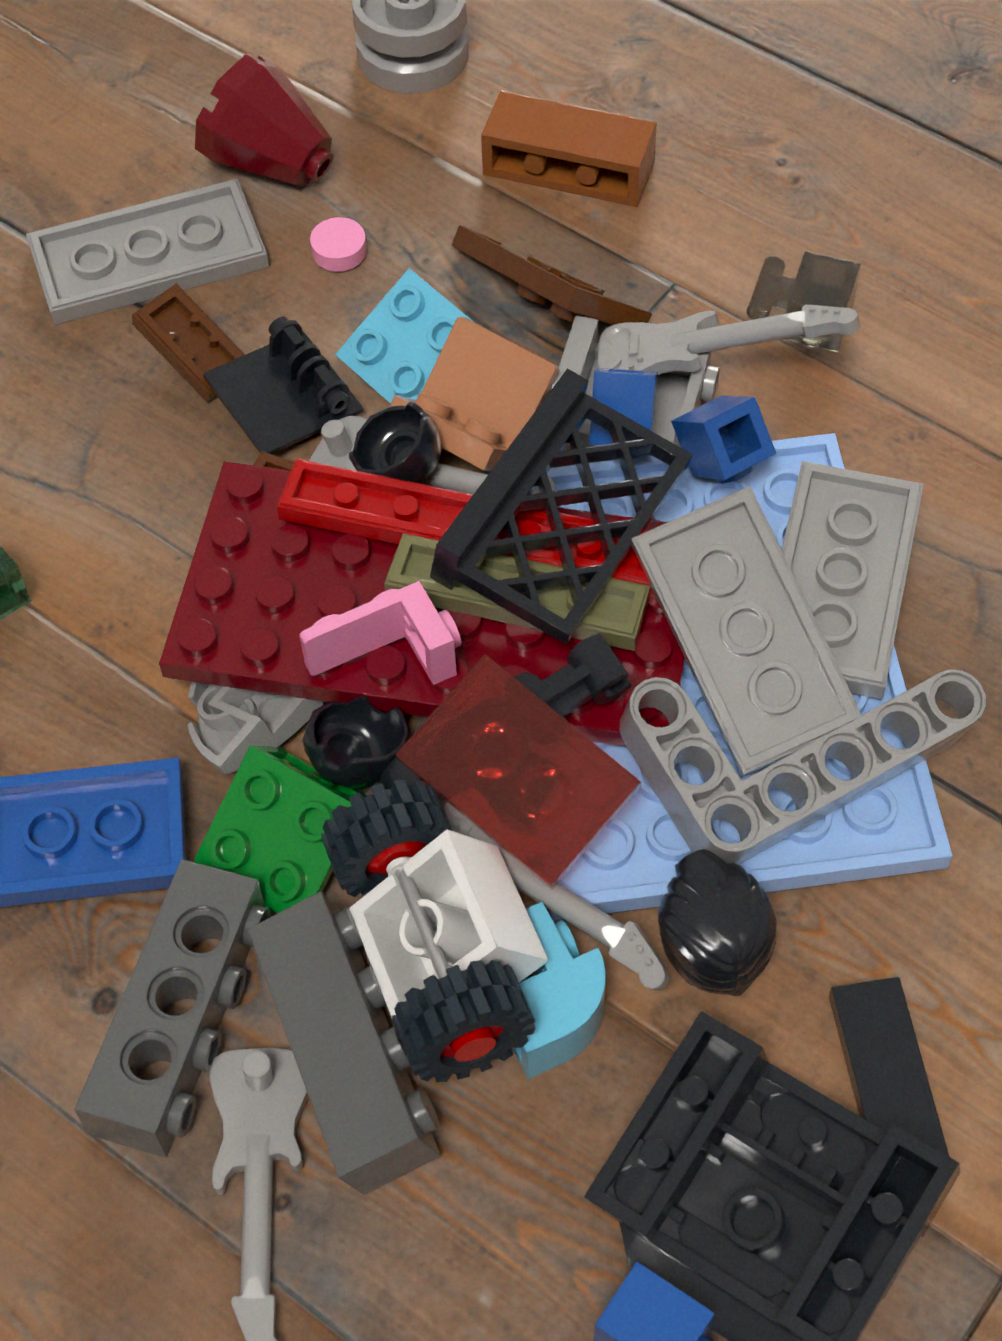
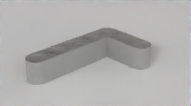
M953 669L940 672L741 781L686 692L677 683L667 678L654 677L644 680L635 687L620 719V734L623 742L691 852L705 849L723 859L727 864L735 863L739 865L956 743L982 716L986 707V694L982 685L971 674ZM935 699L950 703L955 708L958 719L944 715L938 709ZM649 707L662 711L668 719L669 726L661 728L647 724L642 719L639 709ZM881 729H890L896 732L902 738L905 749H896L890 746L883 739ZM830 758L843 762L850 772L851 780H841L833 776L826 767L825 759ZM688 763L697 767L703 775L704 783L691 785L682 781L677 775L674 765ZM781 789L787 792L795 802L796 811H783L777 808L771 802L768 790ZM725 820L733 824L740 835V842L733 844L718 839L711 828V821Z

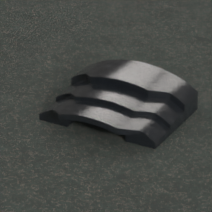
M701 1011L584 1198L620 1223L630 1271L635 1263L639 1262L714 1312L711 1330L726 1340L858 1341L881 1300H884L920 1236H924L960 1174V1164L893 1123L887 1132L770 1064L762 1046Z

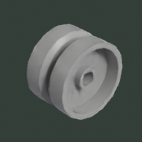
M352 0L357 62L359 68L369 81L382 89L402 94L426 93L446 86L462 73L468 61L466 0Z

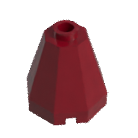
M245 54L217 80L210 94L219 99L213 112L203 106L196 119L195 150L211 161L295 185L306 186L311 180L318 182L324 177L333 161V154L330 153L332 138L280 67L263 56L256 58L254 55Z

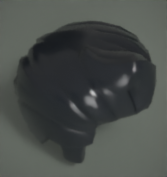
M705 849L697 850L685 856L675 865L676 876L672 877L667 885L668 893L664 894L661 899V906L658 909V924L663 949L671 965L691 986L694 985L708 993L741 996L765 970L776 945V917L764 889L752 874L746 872L743 866L735 863L727 864L711 851Z

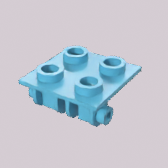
M409 268L335 355L390 404L395 395L417 399L419 393L423 391L458 317L471 319Z

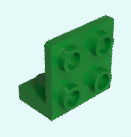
M250 745L194 858V862L257 879L264 906L278 914L320 891L323 892L333 872V867L322 842L323 824L327 819H334L332 811L338 805L349 808L351 806L349 797L360 791L331 783L323 778L311 763L282 747ZM360 792L363 797H367V795Z

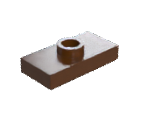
M177 283L132 314V325L208 404L218 396L203 378V373L245 355Z

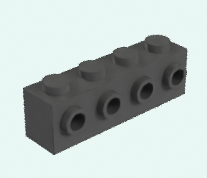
M320 891L249 928V935L339 1179L365 1195L440 1157L441 1155L432 1135L433 1131L440 1128L437 1114L426 1093L421 1088L414 1090L407 1072L410 1064L395 1026L389 1027L382 1009L387 1004L372 966H365L359 951V947L363 946L349 907L340 910Z

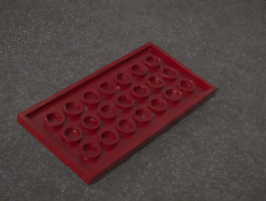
M224 461L159 662L162 676L165 678L325 702L341 701L346 703L357 697L366 696L378 710L390 711L392 708L398 707L405 714L454 721L490 698L507 701L505 696L506 686L518 674L531 673L542 681L568 665L567 656L570 651L583 640L571 637L565 645L540 630L447 610L458 628L462 642L461 646L455 648L457 675L433 685L406 637L312 676L304 662L300 633L312 627L314 623L325 616L345 613L371 602L377 595L384 592V583L398 544L279 520L277 504L291 470ZM557 507L560 513L593 519L589 511ZM605 514L608 523L634 519L632 517ZM651 520L645 530H652L667 522ZM655 598L649 599L635 651L609 646L629 675L626 678L630 682L631 687L620 697L609 703L596 704L591 699L565 716L567 730L564 738L627 747L620 734V719L635 687L644 680L654 677L667 678L681 687L685 657L658 600ZM436 608L438 613L445 610L441 608ZM649 707L639 709L642 719L647 724L661 728L669 726L668 719L662 711Z

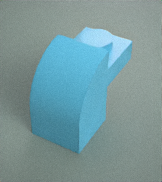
M543 901L526 908V911L549 961L534 971L535 976L519 982L536 1021L534 1022L536 1028L533 1034L526 1035L528 1042L522 1048H512L527 1079L559 1066L579 1055L596 1036L604 1013L606 975L604 961L599 948L579 956L576 942L569 927L563 920L554 923Z

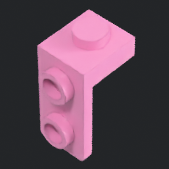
M420 581L401 589L386 590L377 595L371 602L340 615L332 614L325 616L314 623L312 627L303 630L299 635L304 662L312 676L406 637L433 685L457 675L455 648L462 644L458 628L452 616L447 610L437 612Z

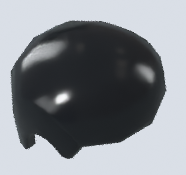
M409 402L406 406H390L371 415L356 433L353 451L349 453V459L356 471L421 484L436 469L441 455V437L436 423L415 402Z
M360 696L346 703L334 701L315 709L311 714L302 741L306 755L315 770L323 778L335 785L362 790L378 784L380 776L388 764L403 753L410 730L404 713L398 707H394L388 712H381L372 705L368 697Z

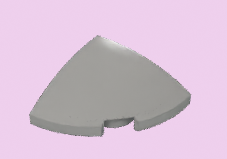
M192 682L188 698L197 707L198 729L192 721L187 726L194 745L206 761L215 769L227 775L239 769L250 745L279 747L310 719L315 709L321 707L324 703L318 700Z

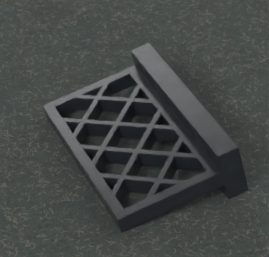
M568 368L438 541L430 573L431 579L450 590L454 588L457 582L462 583L565 645L633 548L631 538L644 532L689 466L693 456L690 452L587 395L585 392L589 380ZM589 419L610 432L613 444L584 448L578 430L585 420ZM569 443L571 450H564ZM650 454L670 467L664 475L638 479L631 457ZM618 459L625 481L595 485L589 463ZM576 465L583 487L552 491L547 475L550 468ZM538 486L540 493L532 494ZM651 493L648 499L645 501L643 494ZM630 496L636 512L634 519L607 523L600 500ZM588 502L595 525L564 529L557 506ZM545 508L551 531L520 536L515 520L518 512ZM506 530L508 538L499 539ZM621 537L617 544L614 545L612 538ZM600 540L606 559L603 564L576 568L569 544ZM556 546L563 570L531 575L525 551ZM513 553L519 577L497 580L478 569V567L486 557ZM590 582L583 591L580 583ZM568 585L574 606L566 618L563 619L540 605L536 590Z

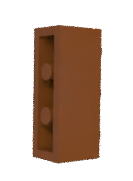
M500 91L481 134L483 175L638 207L655 162L657 122Z

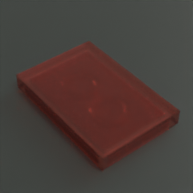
M486 654L396 754L398 761L424 783L431 786L437 794L551 890L554 889L641 788V781Z

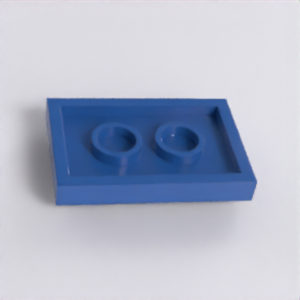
M179 758L0 777V907L166 889L170 887L181 859L187 860L183 769Z

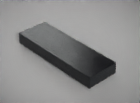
M900 977L831 987L829 1000L859 1116L886 1132L893 1123L949 1156Z

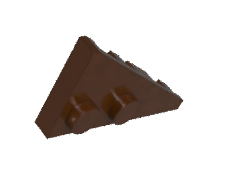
M459 225L451 246L519 283L516 290L517 294L543 305H547L549 300L552 301L551 313L570 322H574L576 315L598 319L612 325L629 322H649L652 315L651 312L641 307L603 296L604 290L581 281L533 257H528L526 260L502 247V243Z

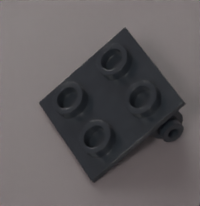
M279 317L270 324L268 331L271 335L268 345L203 373V378L259 453L263 451L274 454L321 432L322 426L328 421L340 420L350 415L356 416L364 411V408L351 393L347 384L333 370L329 361L322 356L318 347L304 333L300 324L295 320H288L287 317Z

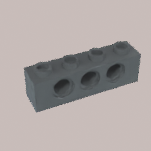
M181 859L74 1108L88 1135L165 1158L168 1156L175 1136L183 1138L186 1135L195 1113L196 1097L192 1093L201 1071L210 1072L214 1058L219 1054L222 1034L221 1031H218L226 1008L235 1009L244 991L246 969L243 966L251 946L254 947L248 929L270 918V909L264 906L257 879ZM202 940H220L218 946L209 952L195 953L191 951ZM192 999L196 1001L195 1005L182 1015L172 1016L165 1014L168 1007L178 1000ZM156 1061L171 1063L168 1070L161 1077L154 1080L139 1079L141 1071L150 1063Z

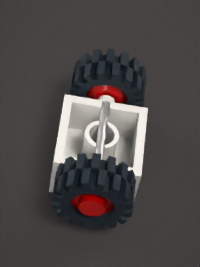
M394 780L391 789L385 790L382 783L371 786L373 794L363 797L358 792L349 797L351 803L349 808L338 805L332 811L334 819L325 820L323 824L324 833L321 834L342 890L346 889L347 894L356 897L359 893L363 896L349 910L414 1075L419 1074L420 1079L427 1082L435 1077L436 1082H447L452 1074H456L458 1080L470 1077V1071L478 1067L481 1072H484L493 1067L491 1061L497 1058L505 1061L514 1055L511 1048H522L528 1042L526 1035L534 1033L536 1028L534 1022L536 1021L519 982L549 960L498 846L453 832L435 790L431 786L426 788L421 781L414 780L408 787L405 780Z

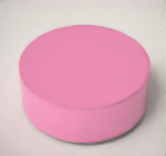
M336 217L322 221L313 229L310 236L313 259L317 265L325 270L342 272L353 269L364 260L367 253L364 229L359 223L348 218Z

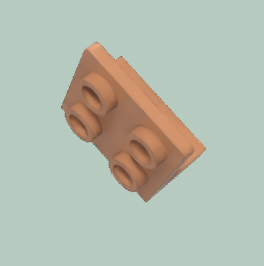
M458 317L423 391L419 393L417 399L395 395L390 406H406L409 402H415L436 423L441 437V448L482 470L491 471L548 395L559 372V367L467 318Z

